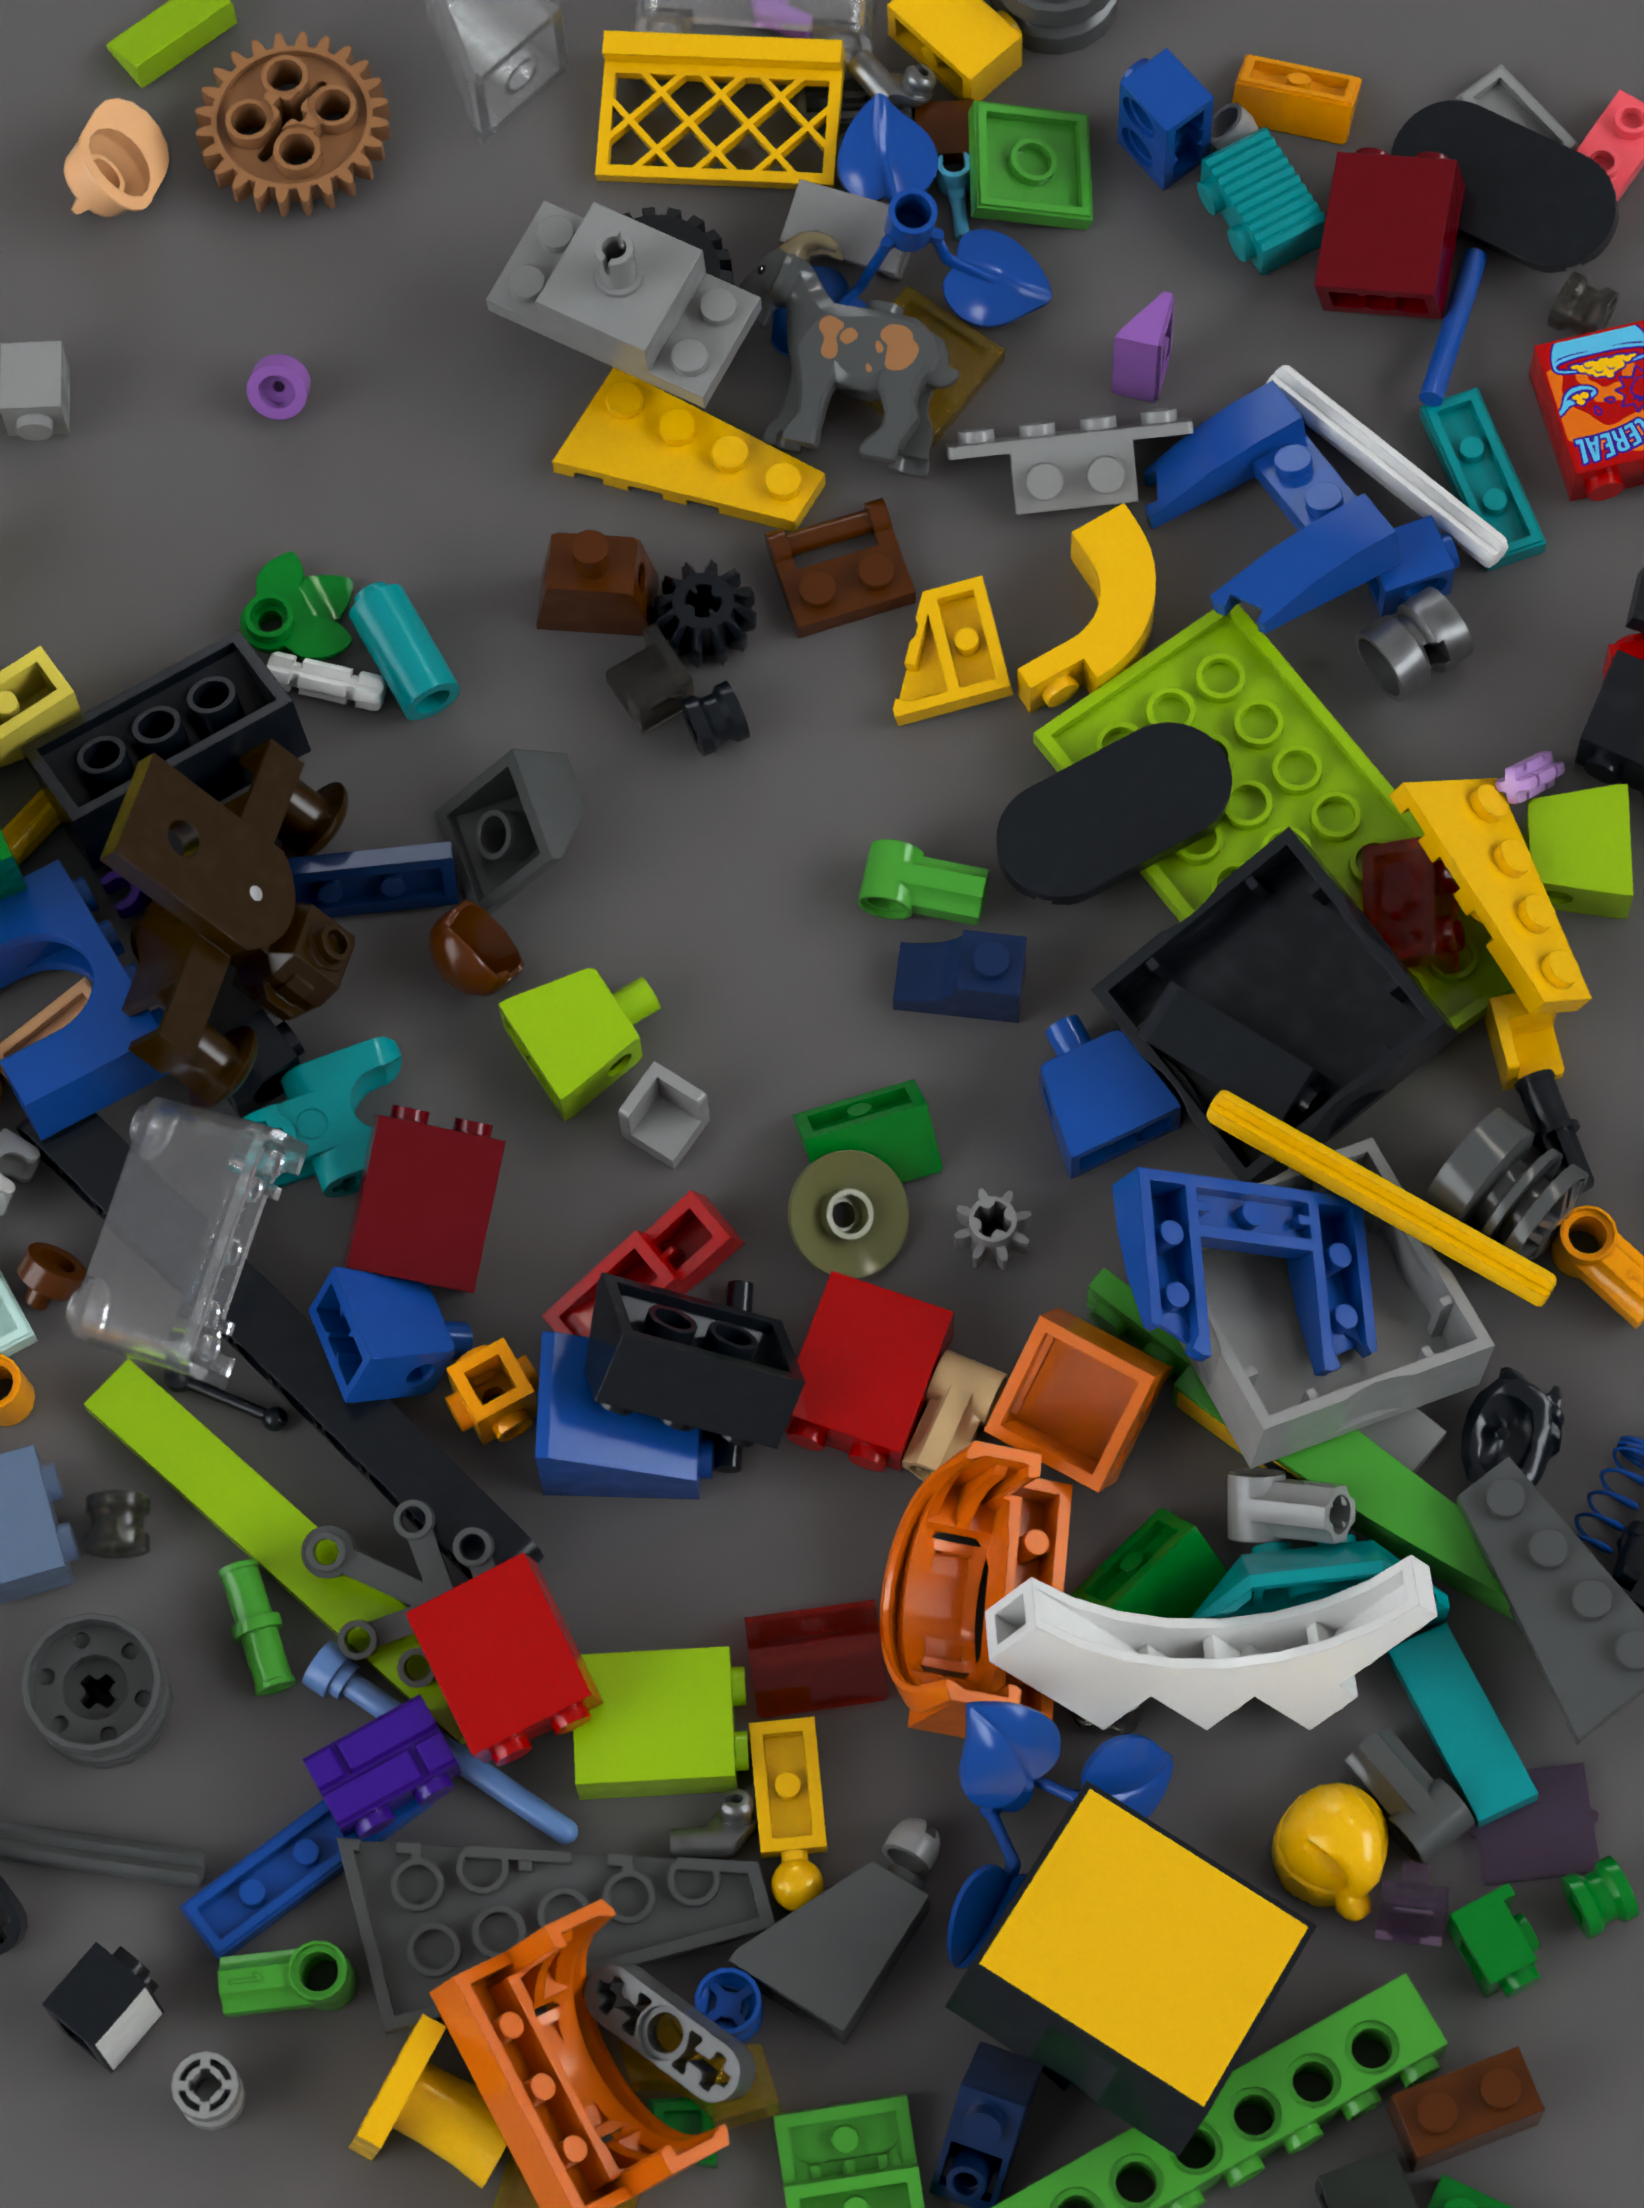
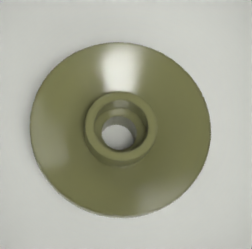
M840 1150L817 1158L799 1175L789 1198L788 1224L798 1251L811 1266L829 1276L831 1271H835L853 1278H862L880 1271L898 1254L908 1231L909 1205L901 1181L885 1162L866 1152ZM838 1203L847 1212L846 1222L841 1227L834 1223L832 1215L833 1208Z

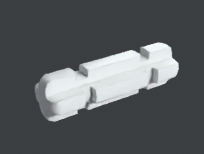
M279 651L273 652L269 657L267 668L285 691L290 692L293 687L299 688L298 694L345 705L349 700L355 701V707L371 711L380 710L384 702L387 684L382 675L361 671L359 676L353 675L352 668L305 658L302 663L296 662V655Z

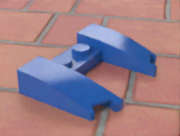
M1273 380L1231 403L1193 429L1194 433L1187 434L1144 470L1145 485H1157L1158 500L1145 506L1147 523L1152 530L1253 478L1258 480L1298 530L1297 533L1267 551L1210 595L1213 609L1223 616H1227L1234 606L1241 602L1262 610L1257 620L1258 630L1266 634L1401 565L1395 529L1365 493L1358 497L1353 493L1306 435L1302 415Z
M1137 1167L1112 1185L1117 1232L1126 1275L1143 1326L1150 1332L1159 1327L1186 1344L1185 1354L1192 1359L1203 1362L1212 1356L1202 1247L1286 1258L1296 1313L1315 1376H1326L1341 1368L1336 1356L1350 1349H1354L1362 1358L1378 1351L1364 1214L1361 1207L1337 1194L1145 1167Z

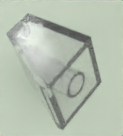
M425 0L429 22L473 132L483 143L569 69L562 8L554 0Z

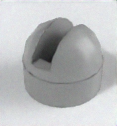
M1230 103L1219 109L1212 117L1211 144L1217 150H1220L1259 130L1253 116L1239 103Z
M909 1817L898 1823L891 1830L882 1847V1852L891 1863H896L915 1875H928L939 1855L941 1847L939 1832L934 1827L927 1828L926 1820Z

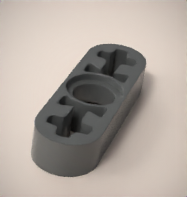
M629 1963L602 1966L590 1975L584 1992L585 2004L590 2015L698 2098L711 2103L731 2101L743 2097L750 2090L755 2080L756 2067L749 2049L642 1968ZM624 1982L621 1993L635 2006H649L642 2012L632 2006L614 2007L617 1996L610 1990L612 1983ZM666 2013L674 2015L680 2021L683 2029L681 2044L673 2052L664 2049L657 2038L658 2022ZM697 2053L710 2060L726 2058L723 2070L730 2076L729 2082L715 2083L718 2071L714 2066L704 2059H690Z

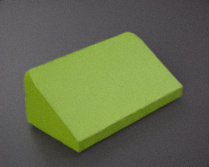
M169 0L108 42L106 46L109 52L143 89L237 24L234 6L230 0Z

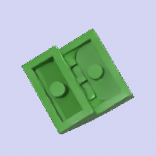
M907 2093L773 2114L787 2208H925Z

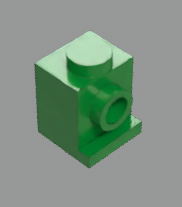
M1509 1883L1451 1913L1445 1927L1485 1998L1500 1990L1504 1992L1507 1998H1510L1527 1990L1542 1979L1535 1967L1538 1959L1534 1951L1540 1949L1539 1941L1530 1923L1522 1913H1518L1515 1916L1511 1914L1509 1909L1515 1897V1892Z

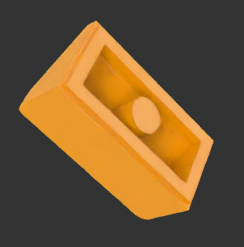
M1248 54L1244 57L1235 82L1232 103H1239L1253 116L1259 128L1267 127L1269 130L1336 144H1345L1350 132L1362 79L1347 74Z

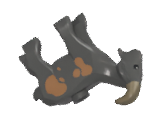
M811 230L798 233L766 255L751 274L739 285V288L761 297L762 309L758 315L760 328L766 329L776 309H786L787 344L792 368L791 381L781 413L768 424L762 441L781 451L799 455L802 452V447L818 450L828 404L834 392L868 402L882 401L885 415L881 427L868 436L861 444L858 452L859 457L865 460L886 463L891 473L929 479L934 435L929 418L930 402L935 390L953 386L960 377V370L950 368V354L945 341L931 332L917 318L903 316L904 308L897 304L882 300H870L867 308L833 303L809 261L820 257L842 261L844 260V253L839 248V243L834 237L825 232Z

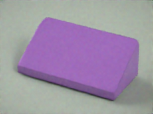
M1163 291L1114 337L1113 393L1152 403L1159 399L1172 353L1175 307L1173 293Z

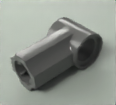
M1388 1726L1365 1739L1344 1760L1343 1766L1361 1788L1376 1801L1383 1814L1387 1817L1385 1819L1387 1827L1395 1841L1420 1866H1424L1475 1825L1471 1812L1458 1794L1442 1779L1436 1778L1433 1780Z

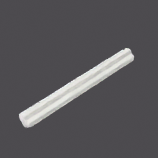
M1282 365L1269 377L1267 383L1272 380L1302 415L1304 423L1421 517L1424 518L1432 515L1438 530L1443 534L1448 533L1455 544L1480 564L1491 568L1505 555L1509 546L1504 535L1291 366Z

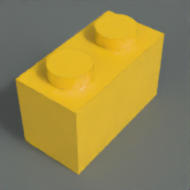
M892 0L887 4L888 36L919 64L928 66L934 72L936 79L959 100L974 99L975 101H982L1022 66V31L1019 25L1008 13L1003 10L996 12L983 0Z

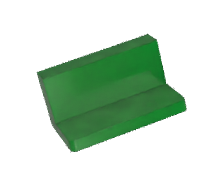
M914 1079L792 1115L798 1138L808 1157L809 1164L830 1152L858 1150L869 1153L885 1162L894 1171L901 1183L938 1173L942 1170V1161L928 1105Z
M1160 1507L1069 1596L1123 1612L1165 1618H1191L1228 1571L1195 1525Z

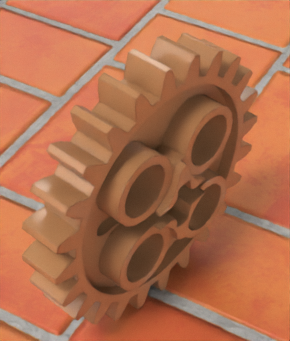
M306 32L299 33L294 46H287L281 33H275L274 48L266 50L255 39L251 41L252 57L246 59L235 51L230 53L234 68L232 72L223 68H214L213 73L217 87L210 86L202 87L201 89L205 106L195 110L198 126L200 127L195 132L199 149L204 150L202 151V156L206 169L215 170L217 186L220 189L232 184V191L236 202H242L253 193L257 212L262 213L271 200L277 201L281 217H286L292 203L300 202L306 216L311 215L313 200L321 198L330 209L335 208V191L341 189L347 195L356 196L357 192L353 178L357 176L371 181L374 178V174L369 160H385L384 145L381 141L391 139L389 121L386 120L391 117L388 99L382 98L384 91L381 79L371 78L369 62L365 59L354 64L352 47L349 45L343 47L334 55L329 36L325 35L314 48L309 47ZM287 83L298 85L289 91L276 90L281 85ZM333 113L346 114L342 119L336 121L324 119ZM250 127L263 128L253 135L241 134L242 131ZM297 157L311 158L301 165L288 163Z

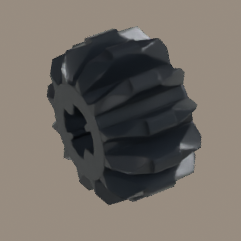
M712 559L707 563L702 573H696L694 567L685 562L682 567L683 580L665 575L661 583L664 595L656 596L652 601L653 615L658 618L654 623L655 635L659 641H669V654L674 659L691 651L692 664L698 669L704 662L705 655L713 654L715 660L723 666L728 659L726 647L744 652L748 645L745 632L754 631L757 626V614L751 609L755 604L754 592L750 587H740V574L735 568L718 576L717 564ZM709 610V617L700 618V611Z

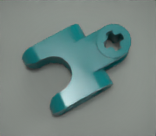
M384 1036L372 1038L310 1060L288 1071L281 1080L287 1101L279 1104L275 1103L250 1113L243 1118L236 1128L234 1136L235 1149L239 1157L241 1171L247 1181L257 1188L271 1191L282 1189L290 1184L316 1175L321 1190L326 1197H344L359 1192L372 1127L363 1124L356 1117L355 1111L368 1093L390 1084L397 1078L403 1058L398 1044ZM272 1143L277 1153L266 1157L260 1147Z

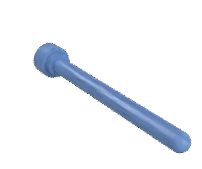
M334 1640L328 1641L310 1663L302 1679V1684L321 1697L327 1698L329 1695H332L337 1700H341L345 1696L375 1718L402 1704L361 1676V1667L355 1664L353 1659L346 1657L340 1651L338 1643ZM441 1731L462 1772L459 1774L461 1777L559 1844L568 1845L576 1840L578 1827L573 1820L490 1763H484L473 1757L468 1748Z

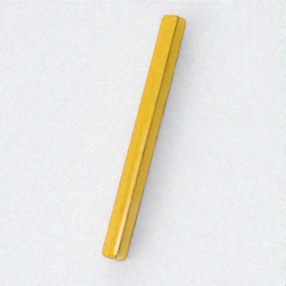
M1221 1090L1211 1102L1206 1114L1211 1124L1527 1302L1541 1307L1553 1292L1557 1281L1554 1273L1228 1090Z

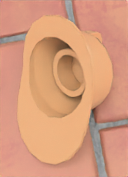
M120 98L103 101L92 113L81 132L79 141L66 157L63 172L69 188L76 197L71 208L76 215L87 210L102 217L119 216L129 210L143 211L152 202L157 189L164 179L170 161L167 142L160 127L153 118L134 102Z

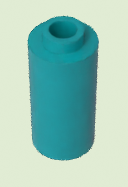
M375 582L363 588L354 598L355 603L349 611V618L405 717L409 720H421L444 710L458 697L460 686L404 588L399 584L387 585L385 582Z

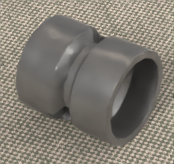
M1432 587L1423 589L1399 605L1397 619L1385 615L1355 635L1357 652L1371 678L1385 694L1397 702L1404 700L1428 684L1431 679V670L1443 673L1473 653L1471 635L1463 619L1450 601Z

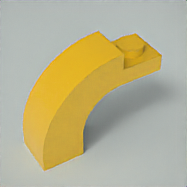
M1125 503L1071 532V560L1090 586L1097 600L1098 607L1090 623L1078 635L1017 669V695L1029 713L1036 711L1046 704L1052 708L1065 703L1077 693L1079 686L1082 684L1089 694L1140 660L1147 648L1154 621L1156 594L1155 563L1147 538Z

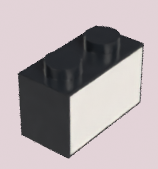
M97 1942L94 1943L42 2003V2006L61 2032L110 2073L116 2069L165 2012L153 1994L159 1988V1985L149 1976L151 1972L123 1947L119 1946L112 1955Z

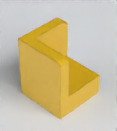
M1516 992L1489 998L1484 1019L1503 1090L1515 1088L1514 1084H1517L1519 1079L1536 1071L1551 1069L1554 1071L1556 1080L1563 1076L1565 1070L1553 1027L1557 1013L1530 1015Z

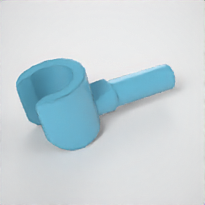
M963 152L964 169L958 172L947 171L943 167V155L938 157L937 186L939 191L949 198L955 239L959 241L965 233L969 232L966 194L970 191V164L967 152Z

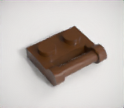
M883 498L864 503V510L788 533H785L784 529L780 528L764 534L770 559L798 638L916 603V591L893 531L889 512ZM872 533L876 546L796 569L793 560L794 556Z

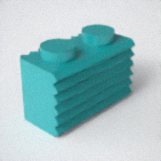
M1263 127L1202 158L1200 182L1197 183L1199 197L1211 215L1220 212L1229 225L1230 229L1227 230L1230 245L1242 262L1251 259L1259 273L1267 275L1271 270H1277L1281 265H1287L1292 259H1298L1302 254H1309L1312 249H1319L1321 247L1326 219L1324 212L1320 211L1318 203L1313 200L1312 194L1307 191L1306 185L1301 182L1299 175L1295 173L1293 165L1289 164L1287 156L1283 155L1281 147L1276 144L1275 138L1270 135L1267 127Z

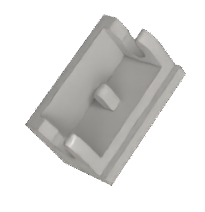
M800 179L782 231L780 244L782 245L800 232L818 230L833 236L839 243V248L844 253L843 262L866 268L880 246L881 239L885 236L884 224L889 204ZM893 248L889 251L877 271L884 273L889 278L901 281L911 252H903Z

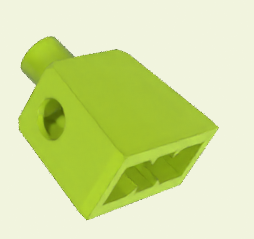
M1615 784L1533 798L1527 801L1521 834L1554 909L1615 919H1627L1634 896L1628 784Z
M585 968L498 1003L503 1028L564 1122L576 1115L639 1062L643 1056L641 1041L633 1025L661 1009L652 988L642 976L616 992L611 993L595 968Z

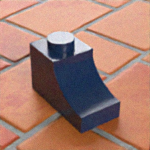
M963 930L962 936L943 942H901L893 997V1010L1019 1023L1026 970L1027 937Z

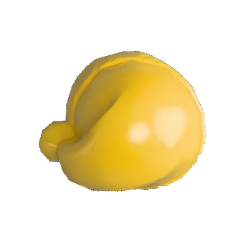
M1341 1782L1321 1784L1300 1795L1283 1814L1273 1836L1271 1845L1272 1864L1280 1884L1292 1896L1297 1897L1302 1902H1308L1310 1905L1317 1907L1335 1906L1336 1911L1348 1922L1364 1919L1371 1912L1372 1902L1369 1892L1379 1882L1387 1860L1389 1836L1383 1812L1371 1796L1351 1784Z

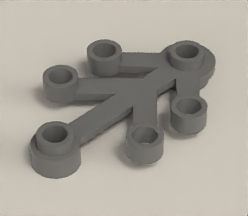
M404 1501L396 1508L393 1515V1524L396 1531L409 1541L422 1580L357 1551L356 1542L352 1535L338 1526L318 1527L312 1530L303 1541L301 1549L303 1563L315 1576L320 1578H337L347 1575L411 1605V1607L371 1622L353 1620L346 1623L339 1631L338 1646L340 1651L350 1659L362 1660L369 1658L377 1651L379 1646L414 1634L405 1613L454 1588L433 1530L435 1525L434 1511L424 1501ZM416 1506L424 1512L426 1522L420 1531L413 1533L404 1526L403 1515L407 1509ZM469 1527L461 1530L456 1535L453 1541L454 1556L461 1564L470 1567L473 1578L496 1566L492 1557L495 1544L489 1532L479 1527ZM471 1534L479 1535L485 1542V1552L477 1560L469 1559L462 1550L463 1541ZM325 1539L335 1542L339 1551L337 1559L330 1565L322 1564L316 1556L318 1544ZM356 1627L364 1628L370 1635V1645L362 1653L353 1651L348 1645V1635ZM421 1647L407 1650L401 1655L397 1664V1672L402 1682L414 1688L425 1687L433 1683L436 1678L431 1668L428 1676L420 1681L413 1679L409 1675L407 1664L410 1658L414 1655H422L424 1657L425 1655Z

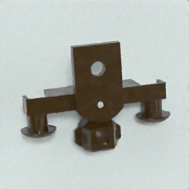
M272 738L240 756L238 763L254 774L249 791L223 805L155 753L140 760L100 858V861L153 899L145 915L139 918L131 929V947L139 962V966L123 1004L122 1011L133 1017L156 1004L165 1008L159 1027L131 1041L128 1050L161 1074L168 1072L190 1088V1103L202 1109L217 1106L234 1095L248 1078L257 1058L258 1040L251 1027L240 1026L223 1036L207 1024L229 964L236 969L232 986L274 1017L288 1021L322 1006L340 988L355 946V936L313 904L296 902L293 875L287 858L316 855L331 842L346 817L348 809L347 790L339 782L329 783L317 792L299 779L304 763ZM168 829L180 838L183 845L182 855L172 848L168 838ZM276 838L282 841L281 849L274 844Z

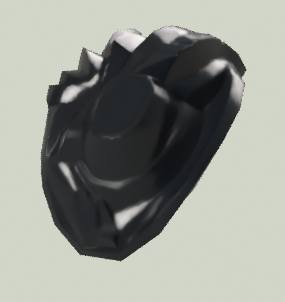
M1510 1367L1500 1369L1499 1378L1482 1390L1468 1409L1462 1431L1461 1458L1467 1479L1472 1484L1509 1456L1534 1486L1537 1485L1542 1478L1548 1461L1560 1452L1561 1429L1565 1420L1561 1410L1562 1394L1560 1388L1554 1385L1548 1394H1544L1537 1386L1528 1382L1518 1371Z

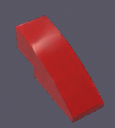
M690 1190L644 1233L635 1230L549 1308L542 1317L554 1332L589 1337L597 1284L602 1272L686 1294L740 1249L745 1242L705 1195Z

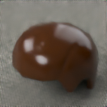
M465 900L448 910L436 920L429 933V950L435 968L445 982L466 995L486 997L493 995L506 987L524 968L520 953L505 929L489 912L473 901Z

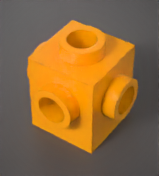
M504 1337L490 1345H481L469 1350L455 1364L446 1368L453 1394L445 1397V1401L462 1432L473 1427L482 1444L485 1445L496 1438L499 1442L512 1440L532 1426V1419L537 1416L538 1403L535 1393L539 1390V1377L526 1355L515 1358ZM493 1395H501L485 1404L489 1397Z

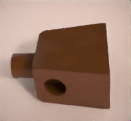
M584 530L580 533L557 532L551 534L542 570L537 629L654 637L656 616L652 612V601L654 597L658 596L659 576L641 541L634 537L603 535L596 530Z

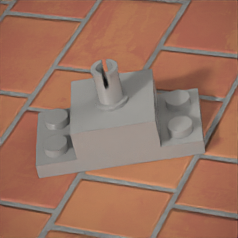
M544 200L486 298L489 311L703 408L707 406L762 309L761 297L706 273L703 250L596 202H593L583 218Z

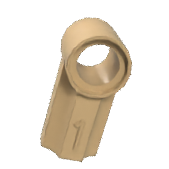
M947 1349L941 1357L929 1384L925 1398L927 1406L904 1454L902 1467L909 1470L917 1478L925 1481L932 1472L973 1442L980 1427L985 1428L1003 1392L1008 1375Z

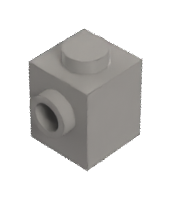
M62 341L1 343L0 414L9 436H19L26 440L39 441L48 439L55 434H70V366Z

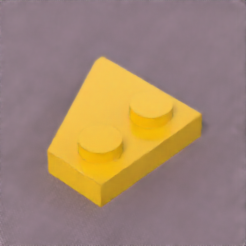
M983 576L923 591L915 618L918 624L916 633L909 642L904 662L906 667L899 699L895 698L893 713L897 725H906L1014 695Z

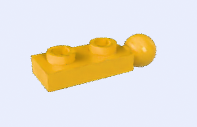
M815 1716L749 1723L761 1859L781 1857L782 1864L776 1868L772 1875L771 1892L776 1902L782 1908L792 1912L824 1891V1879L820 1870L815 1864L808 1861V1854L828 1852Z

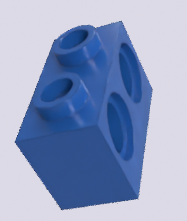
M1168 48L1150 60L1147 58L1138 60L1123 75L1120 81L1117 142L1163 191L1200 165L1202 158L1210 155L1214 97Z

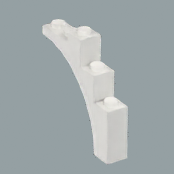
M1409 1555L1373 1578L1326 1598L1274 1612L1228 1618H1165L1118 1611L1074 1598L1030 1577L985 1611L989 1662L1102 1730L1108 1728L1128 1712L1135 1710L1149 1697H1153L1205 1730L1210 1729L1226 1716L1241 1708L1250 1699L1256 1697L1298 1724L1311 1730L1358 1697L1356 1673L1371 1665L1376 1659L1414 1632L1422 1629L1438 1615L1430 1567L1413 1555Z

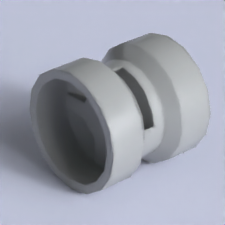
M207 2051L192 2054L179 2064L173 2074L171 2083L173 2099L187 2120L197 2128L208 2131L225 2129L237 2121L243 2112L246 2102L244 2083L230 2061L220 2054ZM203 2079H205V2081H203L202 2083H200V2085L198 2086V2088H196L197 2085L199 2084V2082L202 2081Z

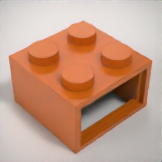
M1056 1307L1039 1316L983 1431L1016 1449L1042 1454V1463L1099 1493L1117 1481L1173 1367L1064 1309Z

